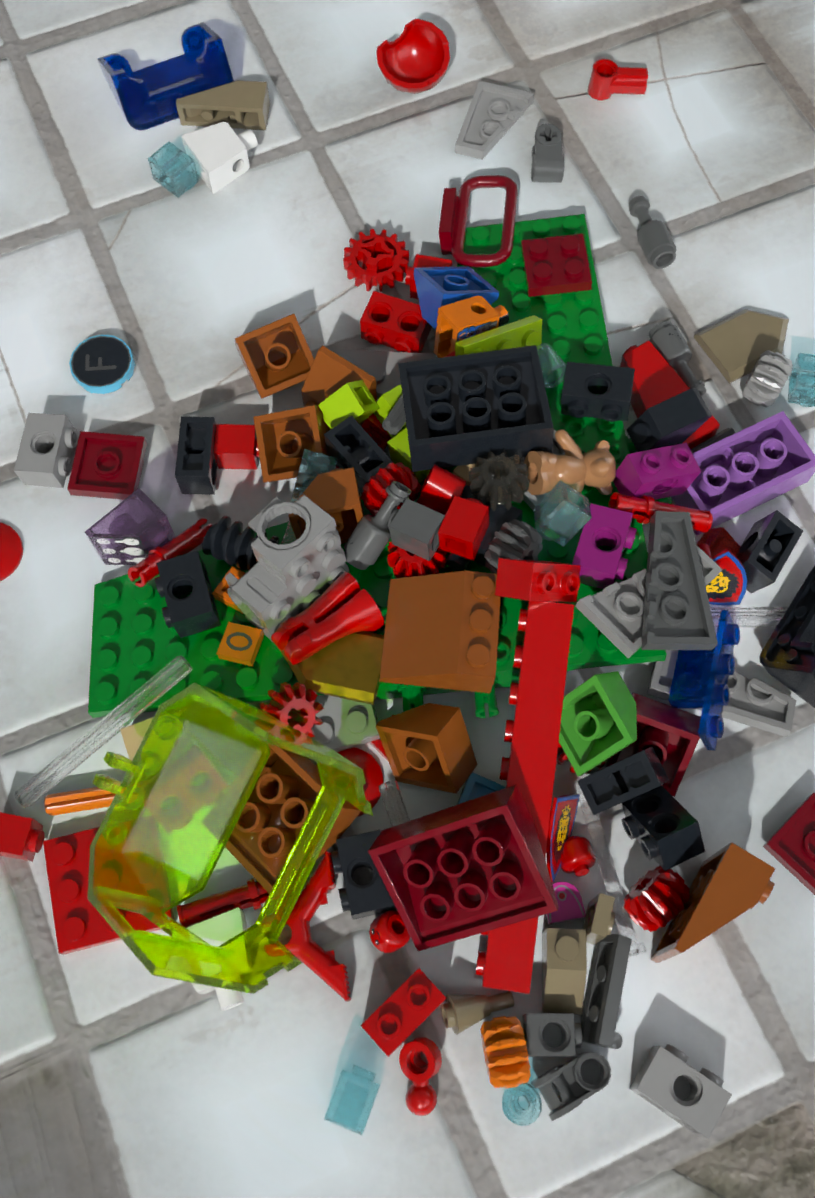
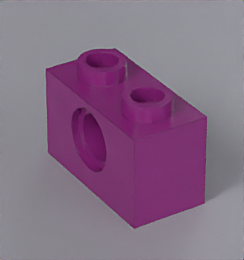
M682 443L627 454L617 468L613 482L620 494L639 498L646 495L656 500L683 494L702 471L688 444Z
M590 504L572 562L574 565H581L580 584L604 589L614 584L616 579L623 580L628 559L622 558L625 548L632 549L637 528L631 527L633 513ZM599 546H608V547L612 548V550L603 551V550L599 549L598 547H599Z

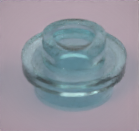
M528 1083L505 1090L502 1098L503 1112L508 1120L520 1126L530 1125L541 1114V1097L538 1091ZM519 1096H523L528 1103L527 1110L520 1106Z

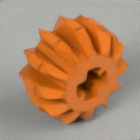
M500 1016L483 1022L480 1029L490 1083L495 1088L505 1087L506 1089L527 1083L531 1074L529 1055L521 1022L516 1016Z

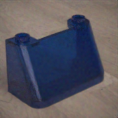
M204 22L190 26L182 33L181 45L184 52L183 55L132 72L128 60L117 53L97 58L102 73L125 119L131 127L136 130H146L179 118L176 106L177 99L234 82L222 38Z

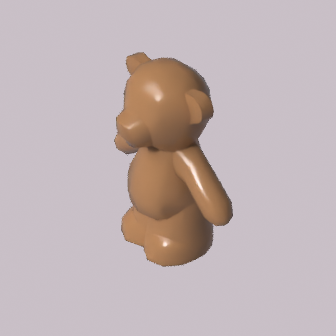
M561 429L556 431L555 438L564 450L565 455H556L544 451H530L525 457V486L530 494L541 495L558 488L567 487V491L560 502V510L562 512H569L574 507L583 491L584 485L596 488L601 495H609L612 492L611 482L614 481L616 476V461L609 452L610 445L608 441H599L593 450L582 454L580 448L568 432Z

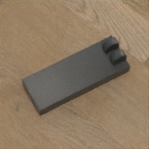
M610 934V936L607 935L606 938L596 944L581 1019L582 1042L611 1049H619L622 1045V1037L619 1033L615 1032L631 947V938L619 934Z

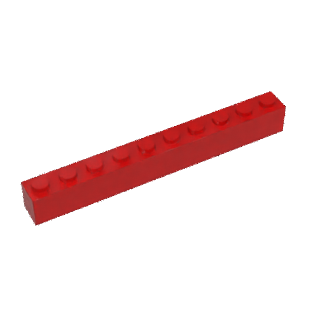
M529 601L527 609H520L517 631H524L523 646H515L513 667L520 668L518 683L511 682L508 704L516 706L514 720H506L504 742H510L511 747L509 758L502 757L499 780H506V788L517 784L533 818L545 858L574 605L548 601ZM538 917L480 933V935L488 936L486 952L478 951L475 975L483 976L482 987L530 994Z

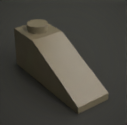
M238 80L176 100V106L181 125L208 127L221 122H227L234 129L266 130L270 100L267 82Z

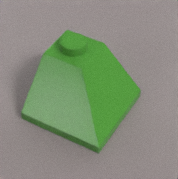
M618 671L595 674L564 696L559 743L578 777L637 740L636 702Z

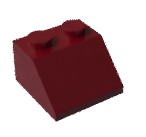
M632 692L637 711V740L611 756L606 767L653 746L669 778V781L662 786L675 797L701 737L702 717Z

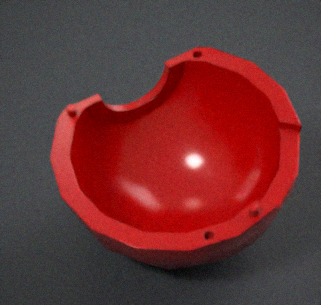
M421 19L410 21L405 25L402 34L393 42L385 40L376 50L377 64L386 81L398 91L418 94L434 88L443 79L450 62L449 42L443 31L433 23Z

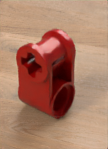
M434 464L422 486L421 496L416 502L446 515L454 496L460 497L466 480Z

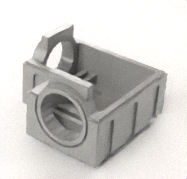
M305 495L301 496L296 502H282L276 497L248 523L249 527L258 535V538L251 543L258 562L239 580L230 572L225 576L229 585L228 595L231 600L245 614L246 619L256 628L262 629L264 635L270 640L272 634L279 628L282 622L304 611L345 571L349 572L348 565L345 563L344 550L340 546L342 544L340 536L335 528V519ZM293 513L305 520L306 529L304 534L295 542L277 545L268 541L265 536L267 525L276 516Z

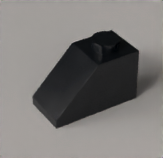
M691 388L648 408L626 431L638 452L682 444L712 414L697 388Z

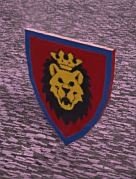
M708 544L698 545L703 552L723 569L706 586L709 604L740 605L747 588V576L742 563L729 549L712 557Z
M577 793L558 796L553 799L546 848L547 868L552 882H554L561 867L565 842L572 835L580 794Z

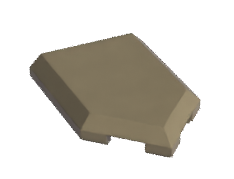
M745 309L695 334L694 338L730 384L751 373L763 352L770 350L775 353H783L789 319Z

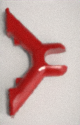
M327 851L291 910L271 913L264 917L262 927L288 925L292 931V937L287 944L268 948L264 951L267 957L272 960L297 957L346 1002H350L352 998L350 997V987L347 981L349 977L346 976L348 974L346 971L348 967L336 961L334 950L325 951L311 938L310 920L320 905L328 904L327 893L330 889L336 887L332 856Z

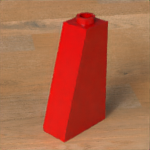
M649 340L639 346L633 345L623 353L620 367L635 368L630 403L637 419L648 408L690 389ZM712 415L683 443H687L689 448L692 449L716 435L720 424Z

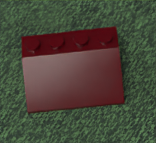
M517 784L384 829L368 850L417 951L555 912L559 908L533 818Z

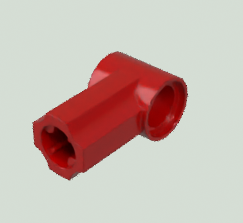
M600 59L593 65L587 89L588 94L600 101L610 98L612 93L645 95L648 70L647 68L618 67L611 60Z

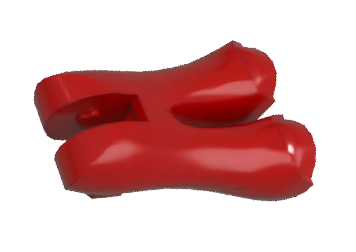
M345 571L309 607L298 615L282 622L279 628L272 634L271 640L280 650H284L285 657L292 665L308 659L338 639L356 632L376 631L385 623L381 611L371 595L364 588L360 590L356 579L349 572Z

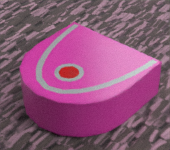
M568 882L552 884L559 908L558 911L545 914L547 925L585 918L586 914L579 890Z

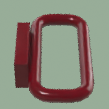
M502 175L472 177L461 185L458 196L456 188H444L438 231L442 255H452L457 263L469 267L498 266L511 256L518 195L517 185L511 178ZM479 188H503L506 190L501 247L498 252L493 254H467L464 252L470 193Z

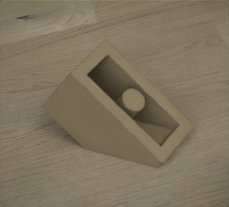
M546 928L542 932V1013H574L581 1015L587 973L586 930Z

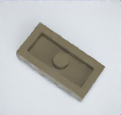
M599 893L588 903L582 928L586 930V943L595 945L606 938L607 935L610 936L615 920V912H612L615 897Z

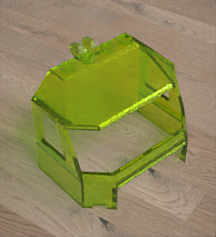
M194 682L159 706L133 760L107 751L103 759L104 762L112 768L126 771L122 782L104 774H96L92 781L95 786L116 795L90 845L88 900L151 975L254 994L268 985L267 978L283 968L289 972L302 963L278 938L345 801L347 800L365 814L373 816L371 803L365 798L363 785L366 784L362 768L333 749L257 707ZM268 743L315 760L322 788L256 923L217 947L210 945L166 915V911L205 889L271 754ZM116 908L144 915L170 936L134 930Z

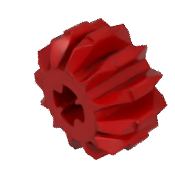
M392 462L384 469L379 468L376 475L370 476L371 480L363 487L364 492L361 495V499L365 507L375 516L389 495L386 492L387 486L391 485L393 481H398L411 490L409 499L412 501L418 499V493L422 486L409 467H406L402 462L396 464ZM402 502L399 504L398 509L403 505Z
M389 542L388 551L390 554L387 557L388 566L393 568V574L396 578L439 574L438 569H445L446 567L445 556L447 551L441 550L440 546L431 560L428 561Z
M286 682L281 683L279 693L272 689L268 690V695L272 700L270 703H260V708L268 713L259 718L262 725L268 726L265 731L266 735L271 739L277 738L278 742L284 746L288 745L290 741L296 745H302L304 734L310 738L315 737L314 731L311 729L314 724H323L322 719L315 715L324 709L321 703L315 702L318 696L317 693L311 689L306 690L305 685L296 682L292 687ZM290 710L295 713L292 718L288 715Z
M657 866L654 870H649L645 876L639 878L638 882L630 888V892L625 895L624 909L629 913L628 916L636 925L639 924L644 930H649L650 932L656 931L659 927H665L670 920L675 919V916L680 911L684 910V904L689 901L690 888L684 883L685 880L677 872H674L671 868L664 871L661 866Z

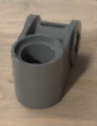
M542 124L536 129L535 145L531 153L532 182L561 183L563 180L564 155H562V134L560 129L553 124Z
M583 1052L566 1063L559 1064L534 1079L531 1084L533 1088H538L551 1111L549 1117L551 1121H554L578 1107L585 1099L602 1090L609 1083L611 1068L604 1056L594 1052ZM588 1059L596 1060L601 1068V1075L594 1083H586L580 1074L582 1063ZM552 1083L554 1084L559 1095L561 1096V1101H559L556 1093L554 1092L551 1086Z

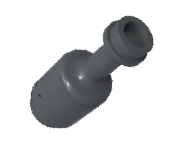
M644 196L633 198L628 205L631 216L637 217L641 224V228L637 233V239L648 263L657 269L671 265L676 259V246L666 225L662 221L652 220L648 212L650 203Z
M664 321L654 326L648 334L650 337L649 341L669 365L677 371L690 389L697 388L700 395L703 396L706 393L705 383L703 380L695 378L687 364L691 360L692 352L678 327L672 325L670 321Z
M393 481L391 485L387 486L386 492L389 495L375 516L370 514L364 515L344 545L346 561L358 569L366 570L369 565H374L391 539L388 528L389 518L392 512L398 508L401 502L404 503L406 498L409 499L411 490L398 481Z

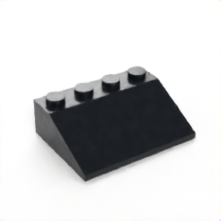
M536 345L398 363L412 472L431 470L434 464L441 468L522 458L526 457L530 451L552 453L554 427Z

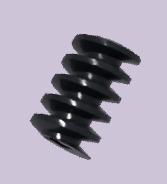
M223 516L218 523L211 526L207 531L202 543V551L205 555H212L217 560H224L229 565H236L241 570L249 571L258 562L251 547V543L258 538V535L255 537V531L249 526L243 531V523L241 521H235L231 526V518ZM272 536L269 539L272 543L279 545L280 539L277 536Z

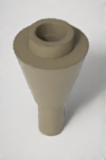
M511 991L488 997L486 995L447 994L446 1003L441 1004L442 1019L447 1029L452 1027L457 1035L490 1016L492 1012L514 1007V998Z

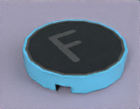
M97 335L84 340L72 352L69 362L71 374L78 385L90 393L106 394L122 387L121 384L126 380L129 381L133 376L135 368L131 349L123 340L111 335Z

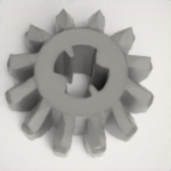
M770 350L763 352L747 378L742 391L743 397L757 406L761 405L767 408L774 404L792 371V360L779 352L775 353Z

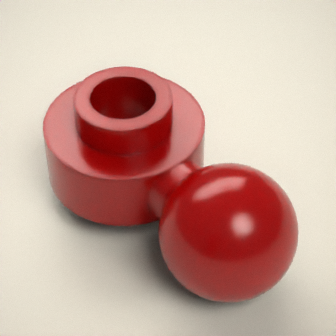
M418 1037L404 1045L401 1049L399 1063L404 1075L413 1081L405 1096L407 1108L417 1116H426L435 1109L437 1104V1094L435 1089L429 1084V1079L439 1072L442 1065V1056L438 1046L432 1040L426 1037ZM420 1052L425 1054L428 1063L421 1059Z

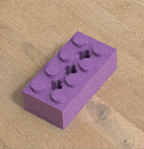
M784 411L692 453L702 472L683 494L671 496L676 505L710 511L713 515V522L710 528L712 529L807 483L815 473V454ZM693 530L696 536L702 534L700 531Z

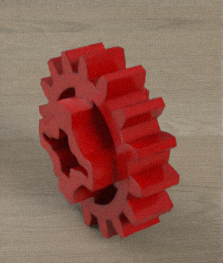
M370 229V235L366 236L364 233L359 232L358 241L352 238L349 240L350 247L344 248L343 264L344 270H347V278H355L356 287L364 283L366 284V291H370L372 286H377L378 291L382 292L383 285L387 284L392 289L394 288V280L399 282L404 280V273H406L409 266V250H406L405 241L398 242L397 234L388 237L385 229L380 234H376L374 229Z

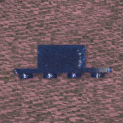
M721 610L716 634L718 645L712 650H678L668 699L672 708H702L698 735L706 749L711 751L716 750L717 739L723 736V706H727L729 703L728 678L729 675H733L735 670L733 650L734 645H738L740 641L739 625L734 624L728 610Z

